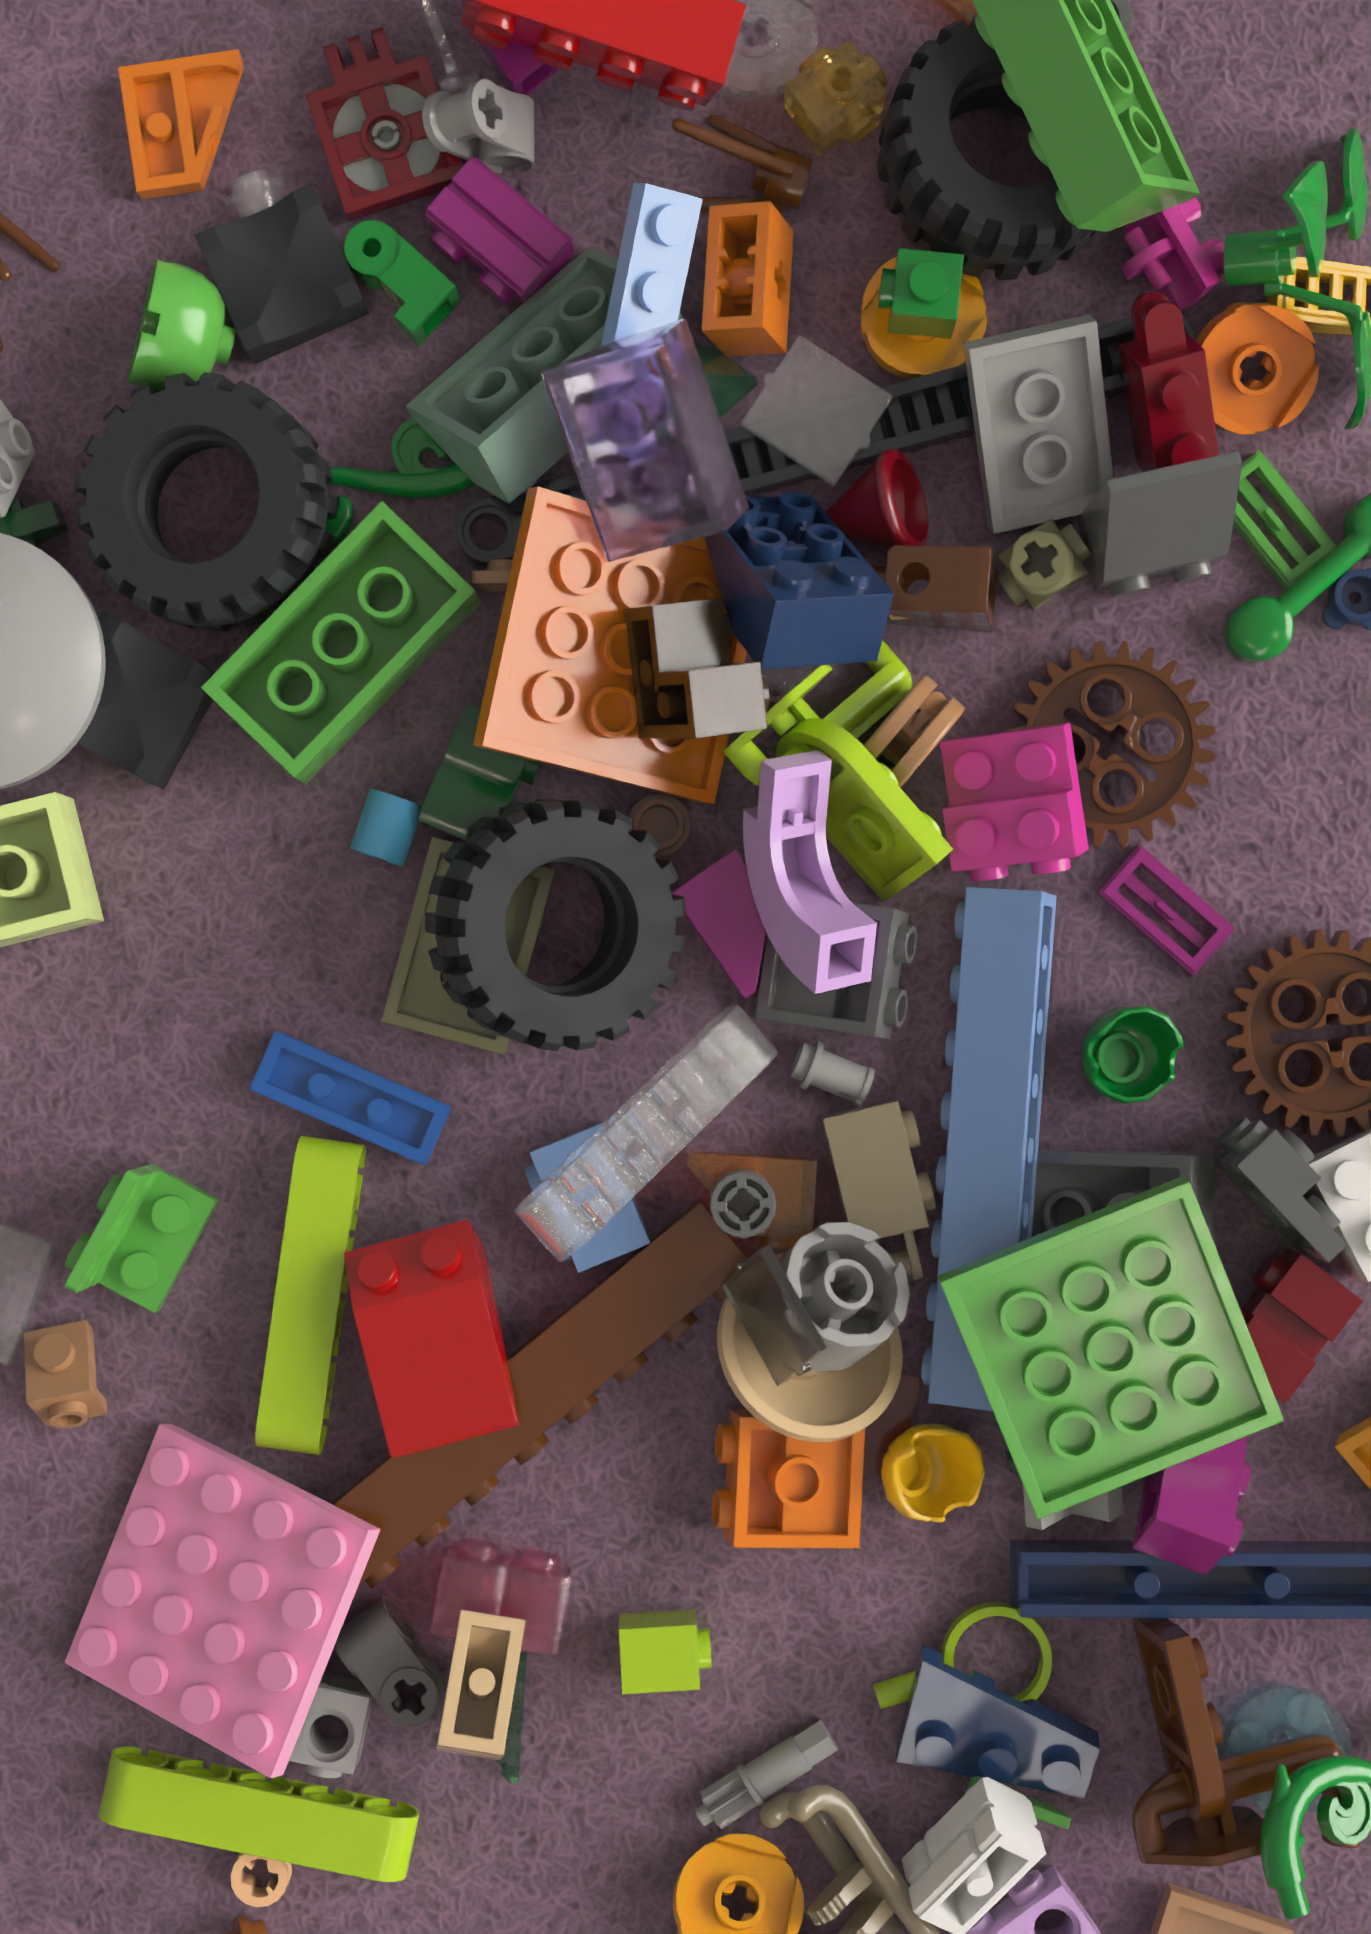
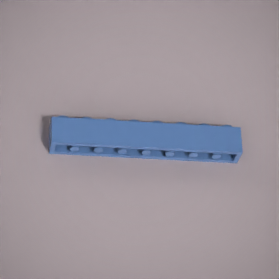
M966 887L965 902L960 901L956 908L955 935L957 939L962 940L961 964L955 965L951 973L950 997L953 1003H958L956 1029L951 1028L949 1030L945 1045L946 1063L948 1066L953 1067L951 1092H946L943 1096L940 1112L942 1129L948 1130L947 1154L940 1157L936 1169V1189L939 1194H944L942 1220L937 1219L935 1221L931 1235L932 1255L939 1258L938 1275L1032 1237L1057 898L1056 895L1043 891ZM937 1276V1283L931 1284L926 1302L927 1319L934 1322L932 1347H927L925 1350L921 1370L922 1382L924 1385L929 1386L928 1403L993 1411Z

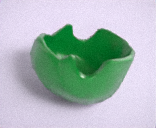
M1148 1006L1115 1007L1097 1017L1088 1028L1081 1052L1082 1071L1086 1075L1090 1086L1102 1096L1122 1104L1148 1101L1163 1089L1165 1084L1175 1079V1059L1179 1049L1183 1048V1039L1171 1018L1164 1013ZM1129 1046L1132 1048V1050H1133V1052H1134L1135 1062H1134V1059H1133V1057H1132V1054H1131V1051H1130V1049H1129Z

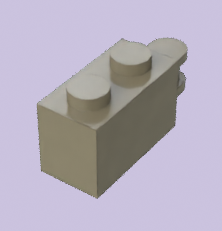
M891 1099L820 1117L845 1222H851L872 1230L880 1236L879 1239L901 1234L905 1249L888 1254L895 1266L900 1262L906 1270V1275L911 1274L913 1280L923 1278L913 1231L929 1227L925 1211L936 1209V1204L927 1171L918 1174L915 1171L910 1149L920 1147L921 1144L912 1110L901 1112L899 1102Z

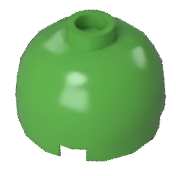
M157 259L143 307L144 313L140 330L136 336L127 383L140 387L149 383L158 391L166 389L164 383L166 376L186 373L193 380L199 381L203 372L210 373L215 363L227 366L236 328L224 325V301L217 287L202 273L182 264L171 261L169 263Z

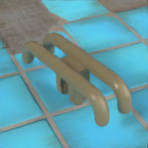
M825 1784L810 1785L800 1792H781L762 1805L759 1811V1818L765 1827L776 1828L788 1818L799 1821L837 1875L816 1897L811 1906L808 1907L807 1913L815 1925L820 1926L833 1920L842 1912L844 1907L854 1900L858 1907L838 1934H907L894 1916V1913L898 1915L910 1934H941L935 1925L920 1919L913 1912L908 1884L854 1804L842 1791ZM826 1813L836 1823V1825L838 1826V1828L840 1829V1831L842 1832V1834L844 1835V1837L846 1838V1840L848 1841V1843L850 1844V1846L852 1847L860 1861H857V1859L855 1858L847 1844L844 1842V1840L842 1839V1837L840 1836V1834L838 1833V1831L836 1830V1828L834 1827Z

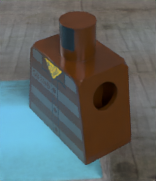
M894 545L888 548L887 566L871 565L894 593L888 615V620L891 624L993 632L997 586L996 574L998 569L992 547ZM921 579L929 581L928 586L918 594L907 593L909 586L913 582Z

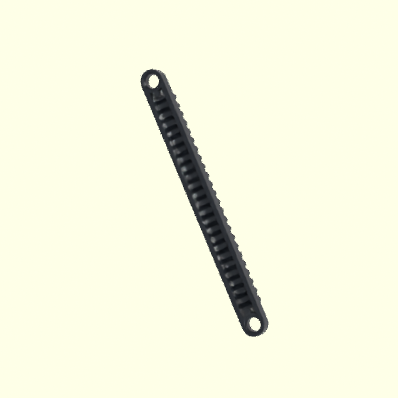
M1183 317L1185 332L1195 340V333L1190 323ZM1132 318L1097 327L1105 398L1113 397L1126 391L1119 345L1135 341ZM966 364L650 452L649 462L627 458L537 483L531 488L539 486L658 523L663 520L680 518L688 513H697V500H719L730 494L754 497L760 493L776 491L781 487L798 485L806 480L823 478L831 473L848 471L856 466L873 464L880 453L888 448L897 449L902 453L916 452L928 446L945 444L953 439L970 437L975 434ZM527 491L520 494L510 504L495 495L480 499L468 505L460 514L456 525L457 540L465 556L474 564L486 567V563L491 562V560H513ZM493 516L499 518L507 527V536L503 544L494 550H483L473 544L471 540L473 525L483 517Z

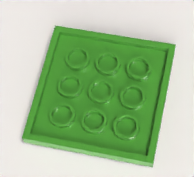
M1185 1176L938 1275L942 1289L1038 1520L1284 1421L1190 1181Z

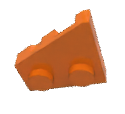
M239 49L118 67L136 192L141 200L204 191L244 70V61Z

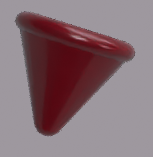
M888 448L881 452L876 462L826 511L827 515L848 539L885 547L894 545L925 546L928 539L929 516L922 484L911 462L897 449Z

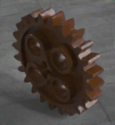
M1101 641L1095 642L1093 658L1087 662L1084 661L1075 648L1069 650L1070 669L1065 672L1058 665L1049 661L1046 664V671L1051 683L1048 686L1033 680L1027 683V689L1037 700L1035 704L1016 703L1014 706V712L1027 721V726L1008 729V731L1068 723L1069 721L1064 717V713L1066 710L1072 709L1105 737L1109 738L1115 731L1121 733L1125 737L1121 746L1123 751L1138 762L1149 766L1158 774V779L1155 782H1149L1119 755L1112 754L1107 760L1100 758L1097 755L1100 748L1098 739L1070 722L1072 737L1076 738L1084 749V757L1076 766L1085 827L1087 830L1092 831L1094 849L1101 847L1106 832H1114L1120 848L1126 849L1130 838V830L1136 828L1147 843L1151 842L1154 839L1152 822L1156 819L1171 830L1175 828L1178 824L1171 808L1174 804L1189 811L1195 808L1197 804L1187 793L1186 789L1188 786L1195 788H1206L1210 780L1195 769L1197 765L1213 763L1217 755L1199 747L1201 741L1211 738L1217 731L1216 727L1197 725L1196 719L1209 709V702L1199 701L1190 704L1186 698L1195 687L1197 681L1192 678L1176 685L1171 679L1176 671L1178 662L1172 660L1160 671L1153 668L1154 648L1151 647L1144 652L1139 661L1131 660L1128 641L1122 642L1116 658H1108ZM1101 685L1115 688L1123 699L1122 710L1110 717H1101L1094 714L1087 703L1089 692ZM1152 723L1162 724L1172 732L1174 747L1167 754L1161 756L1151 755L1140 746L1138 740L1139 731L1144 726ZM1111 774H1122L1128 777L1135 789L1134 799L1128 805L1122 807H1112L1106 804L1098 791L1100 781Z
M1322 929L1311 930L1308 934L1307 948L1305 949L1303 943L1296 935L1284 937L1285 956H1282L1272 947L1263 948L1260 951L1267 968L1263 970L1253 965H1244L1241 970L1252 985L1249 989L1230 988L1228 991L1242 1005L1240 1012L1221 1014V1019L1237 1025V1034L1221 1039L1220 1044L1225 1047L1239 1048L1240 1056L1231 1061L1226 1066V1069L1231 1072L1246 1071L1249 1075L1238 1089L1241 1095H1251L1259 1091L1263 1093L1256 1108L1259 1114L1267 1115L1277 1107H1281L1278 1125L1290 1129L1299 1117L1302 1116L1303 1132L1308 1135L1316 1136L1318 1134L1323 1119H1325L1327 1129L1332 1136H1344L1346 1118L1350 1120L1357 1130H1369L1370 1120L1368 1111L1371 1110V1071L1364 1078H1357L1351 1072L1349 1056L1352 1050L1359 1044H1364L1371 1051V1035L1334 1037L1329 1039L1328 1043L1321 1040H1304L1274 1044L1271 1041V1034L1276 1031L1321 1028L1326 1023L1329 1025H1353L1371 1022V937L1362 938L1351 949V938L1348 930L1336 931L1330 946H1328ZM1352 980L1359 982L1365 988L1367 994V1004L1358 1015L1349 1013L1342 1001L1343 991ZM1289 986L1296 988L1304 999V1010L1301 1016L1293 1022L1286 1020L1278 1008L1279 997L1282 991ZM1296 1050L1304 1052L1311 1064L1308 1078L1299 1085L1291 1083L1285 1073V1062L1288 1056Z

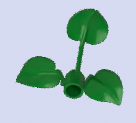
M1357 127L1349 128L1348 133L1339 138L1344 145L1343 188L1345 198L1334 214L1326 216L1328 187L1324 162L1314 161L1299 174L1282 195V198L1293 211L1298 221L1297 225L1284 229L1227 233L1224 245V271L1228 286L1264 284L1265 296L1282 295L1342 313L1348 319L1353 335L1357 403L1344 429H1355L1359 425L1371 397L1369 311L1363 312L1362 308L1357 304L1282 283L1283 276L1295 274L1296 246L1304 245L1309 277H1319L1324 262L1326 229L1348 222L1349 241H1357L1362 235L1367 214L1368 189L1364 171L1363 145Z

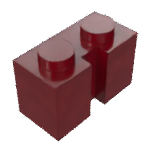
M1288 1248L1282 1256L1274 1253L1264 1261L1252 1280V1283L1258 1288L1243 1308L1239 1306L1275 1398L1284 1404L1287 1403L1315 1366L1314 1358L1328 1340L1334 1341L1363 1302L1362 1299L1306 1256Z

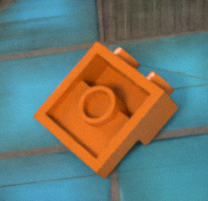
M729 1409L728 1424H719L715 1434L717 1463L726 1464L725 1489H715L713 1493L712 1520L714 1527L723 1528V1537L735 1548H860L865 1428L852 1436L836 1441L808 1442L797 1440L772 1430L755 1418L747 1409Z

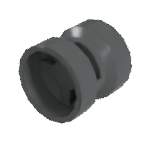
M737 1168L727 1171L717 1179L711 1190L710 1208L714 1221L722 1231L733 1237L748 1238L760 1234L770 1225L775 1216L776 1199L771 1185L763 1175L752 1169Z

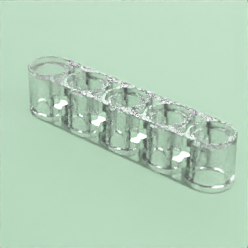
M738 1003L730 1005L707 1023L517 1206L514 1211L515 1214L558 1262L567 1259L586 1244L776 1057L778 1050Z

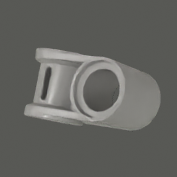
M481 79L471 83L464 92L451 94L439 91L426 98L422 110L423 126L428 139L440 151L448 152L467 161L475 156L494 173H502V167H515V173H524L535 167L534 100L529 96L509 91L496 85L491 80Z

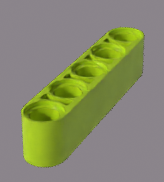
M301 1136L299 1138L292 1169L256 1423L255 1444L258 1447L315 1455L322 1454L328 1426H322L323 1419H329L337 1364L331 1363L332 1356H338L345 1300H340L341 1293H347L348 1286L344 1252L353 1250L354 1237H349V1231H355L363 1180V1175L357 1173L358 1167L364 1168L365 1144Z
M133 1746L116 1747L111 1752L98 1815L101 1821L111 1826L374 1881L398 1882L407 1877L420 1814L419 1810L409 1803L397 1801V1806L393 1807L389 1806L391 1799L335 1788L334 1794L327 1793V1786L279 1776L272 1778V1781L265 1780L266 1776L260 1772L211 1763L210 1769L203 1767L204 1761L149 1750L148 1756L141 1755L142 1748Z

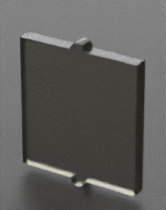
M770 1245L759 1249L751 1258L747 1257L736 1262L737 1271L722 1287L773 1380L779 1386L787 1382L795 1374L801 1376L811 1370L810 1362L827 1347Z

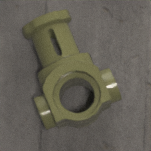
M1050 519L1031 532L1022 535L1018 541L998 556L1006 568L996 574V577L1016 606L1028 600L1033 609L1036 610L1052 599L1051 596L1061 589L1063 591L1088 574L1081 562L1089 557L1091 553L1070 523L1059 530L1053 520Z

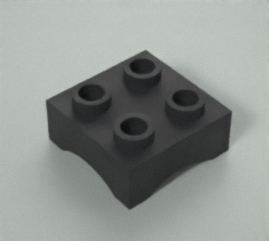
M312 183L289 193L283 199L255 214L227 224L211 227L194 235L226 304L244 349L254 365L370 314Z
M102 611L98 620L105 645L106 669L104 686L95 715L77 744L164 790L213 701L201 687L213 676L215 671Z

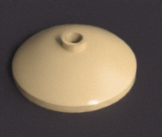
M784 1253L769 1257L749 1269L735 1283L723 1303L717 1328V1346L724 1375L743 1406L760 1422L778 1433L808 1442H830L852 1436L875 1421L886 1410L895 1395L901 1377L903 1360L902 1342L898 1326L886 1341L851 1367L836 1371H816L805 1366H801V1368L795 1367L788 1358L777 1356L766 1343L767 1330L762 1322L759 1297L764 1276Z

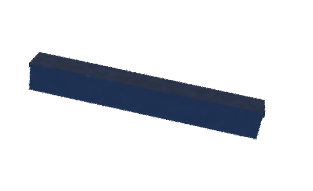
M1010 1540V1605H1014L1020 1617L1371 1619V1542L1239 1541L1232 1556L1223 1555L1209 1573L1203 1575L1133 1549L1134 1540Z

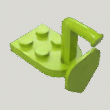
M882 639L877 661L865 662L875 675L824 719H820L803 700V697L832 671L830 665H821L766 712L767 729L771 726L780 737L793 727L778 742L776 758L819 750L832 760L826 817V838L878 898L885 902L937 865L953 848L942 837L937 823L929 815L921 812L899 787L893 772L884 764L877 762L871 753L857 740L858 737L899 703L912 686L911 674L907 667ZM767 729L746 731L723 751L742 775L756 786L760 785L761 760H766L767 758L753 741Z

